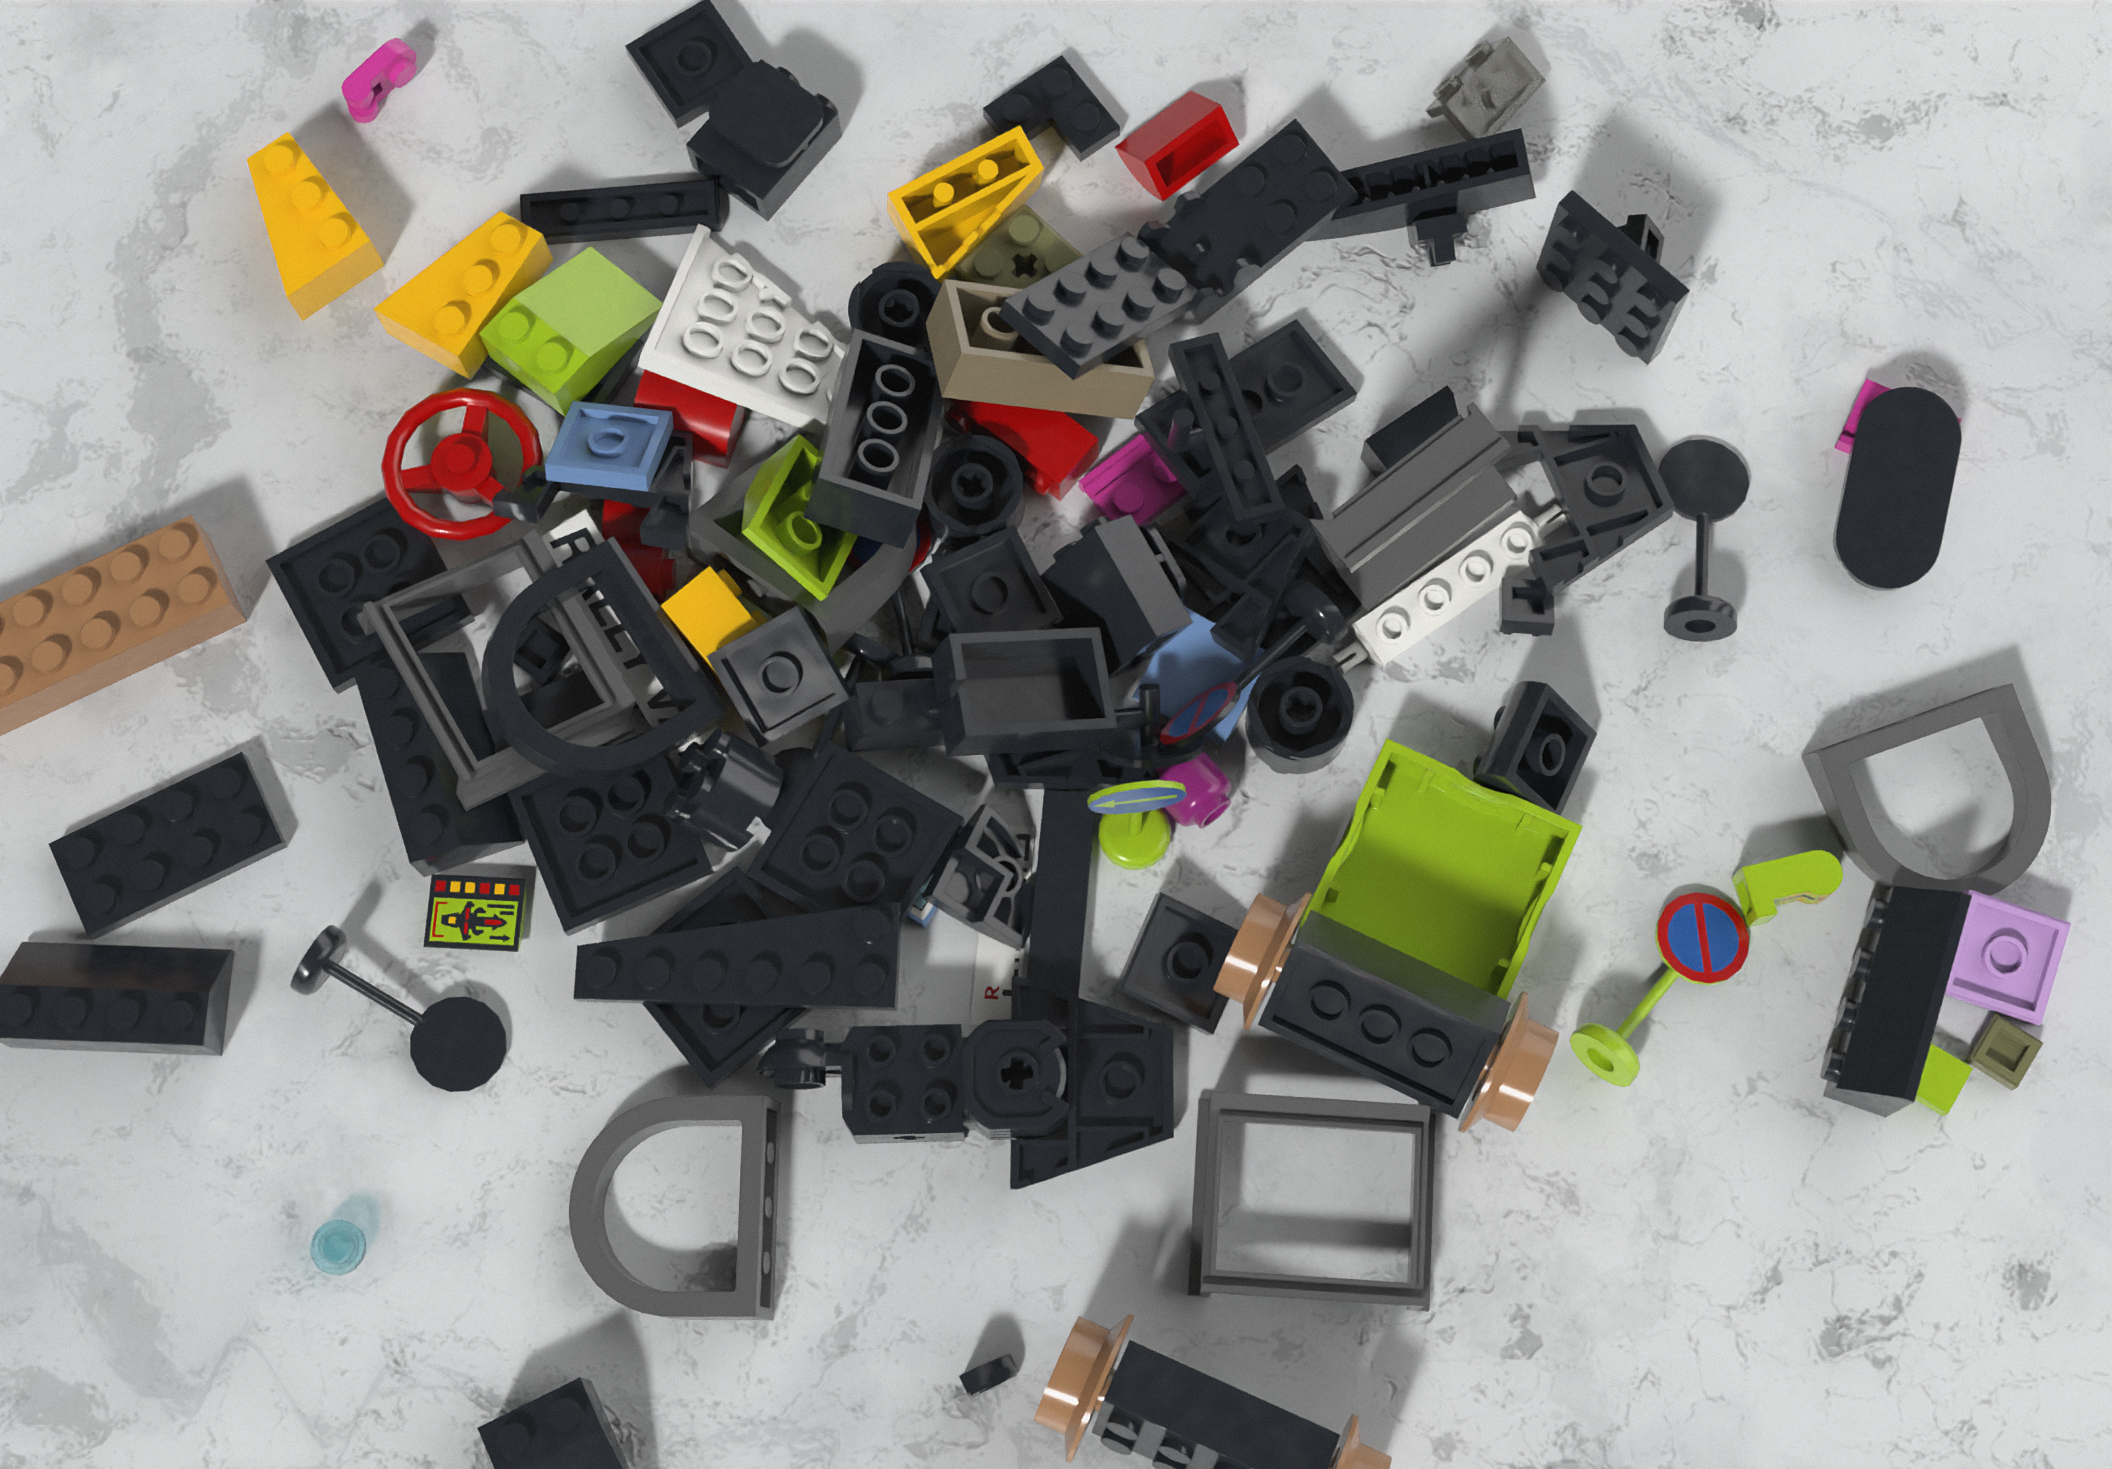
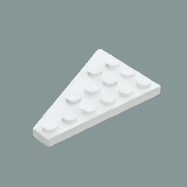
M698 224L641 352L638 367L822 436L838 369L847 345L836 340L830 331L819 321L813 324L808 322L790 306L792 298L765 275L754 271L750 267L749 262L739 253L728 254L709 237L711 230L706 226ZM940 424L934 450L938 447L944 427Z

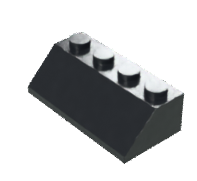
M416 653L477 762L496 754L493 739L482 713L484 710L466 653ZM392 658L353 670L409 863L423 877H427L524 844L515 811L507 792L468 811L464 809L456 794L459 776Z
M1893 886L1880 899H1872L1864 920V928L1871 930L1866 948L1859 947L1852 961L1849 977L1856 980L1851 999L1847 997L1843 999L1835 1020V1028L1842 1030L1837 1049L1830 1048L1821 1068L1820 1078L1827 1080L1823 1094L1824 1097L1883 1117H1887L1915 1102L1972 895L1956 891Z
M22 942L0 976V1043L11 1048L222 1056L234 951L231 949Z

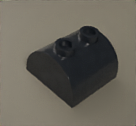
M1522 681L1516 684L1507 705L1500 707L1495 714V732L1486 751L1480 752L1475 758L1473 782L1496 792L1515 795L1561 816L1597 732L1547 683Z

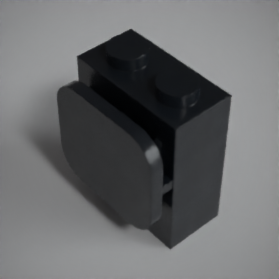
M761 59L759 62H753L744 66L715 98L709 108V119L687 142L686 148L694 169L708 179H717L719 187L766 221H769L842 137L839 112L836 106L825 96L819 93L814 96L801 87L797 78L790 71L781 66L776 69Z
M1131 514L1110 521L1107 516H1102L1085 525L1080 530L1082 538L1056 551L1053 554L1056 562L1040 575L1070 629L1100 627L1109 680L1137 669L1193 623L1182 604L1187 593L1183 573L1159 532L1150 524H1136Z

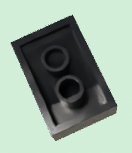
M579 1377L477 1428L494 1469H630L591 1380Z

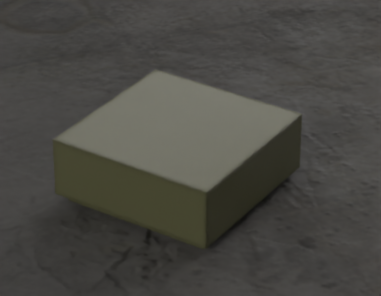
M1994 1014L1989 1018L1964 1061L2008 1089L2014 1090L2019 1086L2042 1047L2043 1042L1998 1014Z

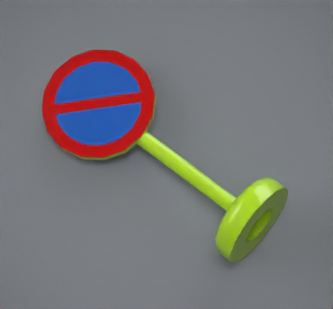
M1694 892L1681 895L1665 906L1656 922L1655 943L1661 959L1669 968L1615 1032L1601 1024L1589 1022L1580 1025L1571 1034L1569 1042L1572 1050L1578 1059L1598 1077L1620 1087L1632 1084L1639 1073L1640 1062L1637 1054L1626 1040L1678 977L1689 983L1709 986L1725 982L1742 968L1748 956L1749 935L1743 918L1731 904L1712 894Z

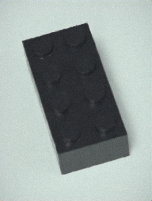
M854 328L838 369L803 518L904 549L922 508L944 403L932 353Z

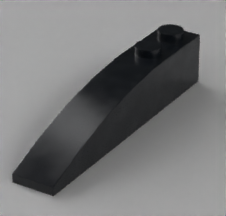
M1522 128L1340 171L1355 189L1359 198L1304 242L1389 231L1407 227L1417 220L1464 212L1466 215L1536 198Z

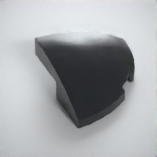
M987 803L980 805L960 831L938 865L921 898L974 930L1020 950L1025 946L1032 924L1034 889L1030 883L1022 884V869L1016 860L1023 858L1025 855L1020 841L1008 823Z

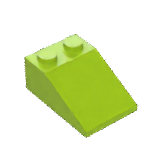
M590 246L515 295L481 330L479 335L493 360L566 417L572 402H580L655 322L663 303Z
M798 434L762 463L745 494L741 533L818 600L822 601L828 597L858 535L803 518L819 451Z

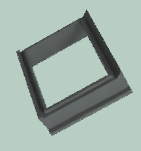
M1474 402L1467 406L1468 416L1465 419L1461 414L1364 487L1332 512L1334 517L1332 521L1309 519L1329 563L1368 613L1517 500V494L1493 466L1511 452V445L1504 437L1502 438Z
M535 527L522 538L379 601L374 603L369 601L363 605V612L357 614V620L366 636L374 632L378 633L458 774L456 794L466 811L548 772L527 761L512 747L477 762L398 622L521 567H524L533 583L557 569L556 562ZM573 596L549 609L603 704L549 728L547 731L565 741L590 747H603L633 733L635 728L630 721L636 699L577 598Z
M1211 1091L1210 1099H1198L1188 1296L1210 1297L1211 1293L1396 1305L1406 1306V1310L1428 1312L1430 1308L1436 1114L1430 1113L1431 1107L1419 1104ZM1223 1122L1412 1134L1407 1283L1216 1270Z

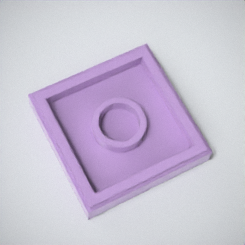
M1970 889L1963 890V893L1972 895L1944 996L2032 1025H2041L2071 923Z

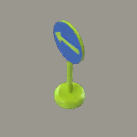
M1139 781L1116 785L1090 795L1087 800L1089 809L1104 814L1099 823L1098 840L1106 857L1113 864L1128 870H1142L1155 865L1162 859L1170 845L1171 826L1166 813L1161 808L1183 800L1187 795L1186 787L1182 783L1175 781Z

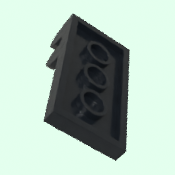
M1295 118L1204 193L1187 191L1178 196L1173 207L1176 211L1175 215L1164 224H1160L1158 220L1146 222L1139 230L1137 239L1143 241L1153 253L1173 270L1182 274L1185 280L1198 290L1191 300L1190 312L1202 324L1359 197L1355 189Z

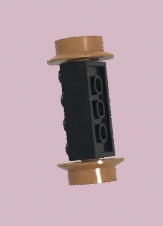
M1307 891L1288 906L1258 892L1237 933L1213 988V991L1243 1004L1244 1030H1250L1272 983H1275L1276 985L1257 1025L1455 1119H1458L1467 1102L1458 1127V1131L1465 1133L1482 1118L1511 1132L1517 1129L1539 1087L1559 1037V1032L1529 1018L1528 993L1524 991L1520 993L1508 1014L1510 1002L1313 910H1310L1294 944H1292L1291 942L1313 893Z
M1128 1314L1110 1330L1081 1316L1077 1318L1056 1363L1034 1418L1035 1422L1065 1435L1066 1462L1072 1463L1095 1411L1098 1412V1416L1091 1433L1100 1436V1441L1104 1446L1123 1455H1130L1132 1451L1153 1460L1152 1466L1155 1469H1390L1392 1461L1391 1456L1360 1443L1359 1418L1354 1414L1350 1416L1340 1435L1131 1340L1128 1342L1117 1370L1113 1369L1133 1322L1134 1315Z

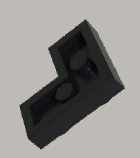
M1062 55L983 107L984 119L998 136L1020 125L1027 139L1031 141L1052 126L1080 162L1120 136L1119 124Z

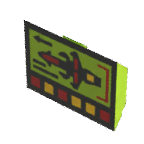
M432 874L423 947L518 952L521 940H523L526 913V879Z

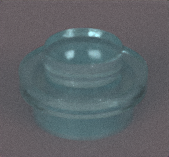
M332 1220L323 1224L313 1235L310 1244V1254L314 1264L321 1271L331 1275H344L352 1272L361 1264L366 1253V1239L363 1232L358 1226L345 1220Z

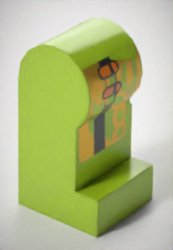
M1823 850L1808 851L1741 867L1732 877V881L1747 928L1768 923L1778 914L1776 909L1778 905L1794 901L1805 904H1818L1826 900L1841 885L1843 870L1838 859L1831 853Z

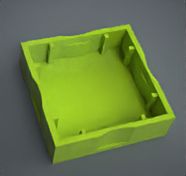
M1386 738L1334 856L1330 859L1302 919L1296 938L1310 910H1313L1507 1000L1529 950V942L1546 903L1556 889L1583 826L1515 795L1496 792L1482 787L1462 775L1455 768Z

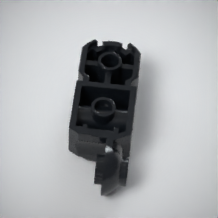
M1046 1019L987 1020L975 1028L968 1037H963L961 1024L853 1026L843 1042H824V1031L818 1029H784L775 1032V1044L764 1053L755 1071V1074L760 1077L773 1078L775 1088L785 1090L818 1089L826 1086V1078L841 1077L842 1118L856 1144L965 1141V1130H976L989 1140L1046 1139L1062 1127L1068 1119L1070 1105L1063 1101L1066 1086V1066L1063 1055L1067 1053L1068 1039L1059 1028ZM1019 1070L1027 1073L1030 1078L1024 1080L1023 1089L1016 1090L1011 1089L1010 1080L1005 1083L1002 1081L1004 1076L1010 1074L1011 1071Z

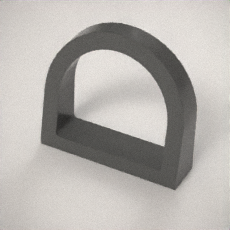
M814 445V447L819 451L820 445ZM768 457L741 473L690 515L687 557L703 569L710 566L716 574L724 569L741 589V596L772 618L801 603L832 656L895 593L905 579L914 559L917 546L916 523L904 549L883 543L879 550L865 564L831 591L828 597L820 601L797 580L736 538L742 531L745 494L762 463L770 458Z
M2013 683L1989 688L1801 755L1842 848L1852 862L1867 877L1887 890H1890L1893 886L1956 892L1970 889L1991 896L2011 885L2030 867L2037 857L2048 832L2051 817L2049 778ZM1980 717L2006 771L2013 793L2014 811L2009 835L1996 856L1985 866L1971 874L1949 880L1924 876L1912 871L1894 859L1879 842L1849 771V765L1858 760Z
M765 1095L665 1097L648 1101L626 1111L599 1133L586 1150L574 1176L569 1201V1224L579 1260L588 1275L601 1290L618 1303L630 1309L669 1319L773 1321L781 1102ZM687 1126L742 1127L736 1287L733 1291H660L635 1278L626 1270L613 1252L604 1221V1206L608 1186L623 1159L636 1146L649 1137L669 1129Z

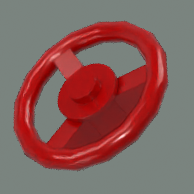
M460 387L431 394L407 410L387 437L380 467L386 497L403 521L430 537L457 541L494 534L514 519L495 516L494 511L486 516L462 522L439 519L418 507L409 493L450 494L456 500L465 504L484 502L493 507L492 499L495 494L506 488L497 481V472L493 466L492 453L488 447L489 411L504 419L519 438L524 460L521 474L533 465L543 466L544 463L538 430L522 408L494 391ZM462 406L467 407L461 433L453 434L443 439L434 449L430 464L401 470L406 443L419 425L441 411ZM520 476L519 484H518L517 486H519V485L522 483L521 476Z

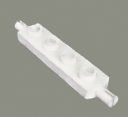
M1554 504L1550 509L1533 520L1519 510L1351 625L1355 642L1336 655L1331 656L1334 666L1352 655L1350 660L1337 668L1342 675H1345L1346 672L1365 659H1368V661L1379 668L1383 667L1500 586L1502 578H1513L1529 567V551L1546 546L1544 537L1562 524L1567 523L1564 513L1549 524L1546 523L1547 520L1562 511V509Z

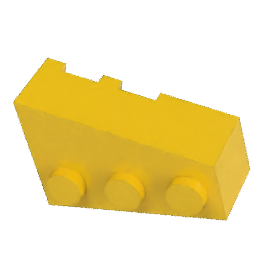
M1019 125L887 193V213L915 263L929 270L930 275L937 279L940 284H943L944 279L951 280L956 275V266L1040 188L1044 167Z
M286 132L247 158L286 297L302 321L385 266L372 241L289 132Z
M499 211L378 304L373 310L387 334L465 378L472 380L489 355L479 333L515 295L542 278L553 262V258L542 233Z
M709 566L660 607L677 633L686 642L685 645L693 657H698L716 678V683L728 695L706 656L768 621L758 610L753 611L751 614L748 613L737 599L742 594L741 589L724 569L716 574Z

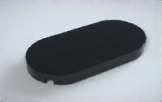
M1899 387L1882 393L1869 403L1861 413L1854 429L1834 527L1833 546L1839 562L1841 561L1842 566L1848 571L1847 574L1855 582L1869 589L1894 591L1917 582L1933 567L1940 552L1961 449L1962 434L1959 420L1953 409L1944 399L1929 390L1918 387Z

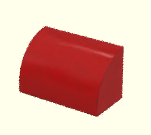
M1189 91L1116 145L1115 149L1136 180L1154 197L1165 201L1240 144L1222 105L1193 91Z
M644 369L633 405L635 408L672 411L673 429L693 433L694 460L728 469L747 416L744 406Z

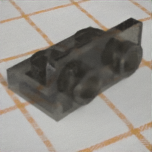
M1509 36L1492 43L1484 40L1465 56L1464 61L1468 65L1458 76L1455 73L1448 76L1435 88L1433 95L1436 99L1425 111L1431 118L1444 115L1466 141L1494 135L1508 123L1546 80Z

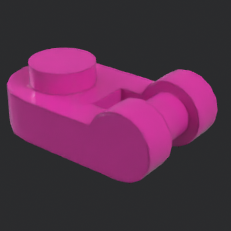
M393 38L384 43L342 83L341 89L347 102L349 113L358 123L365 124L375 120L379 113L378 103L395 87L401 88L405 86L416 73V53L400 38Z

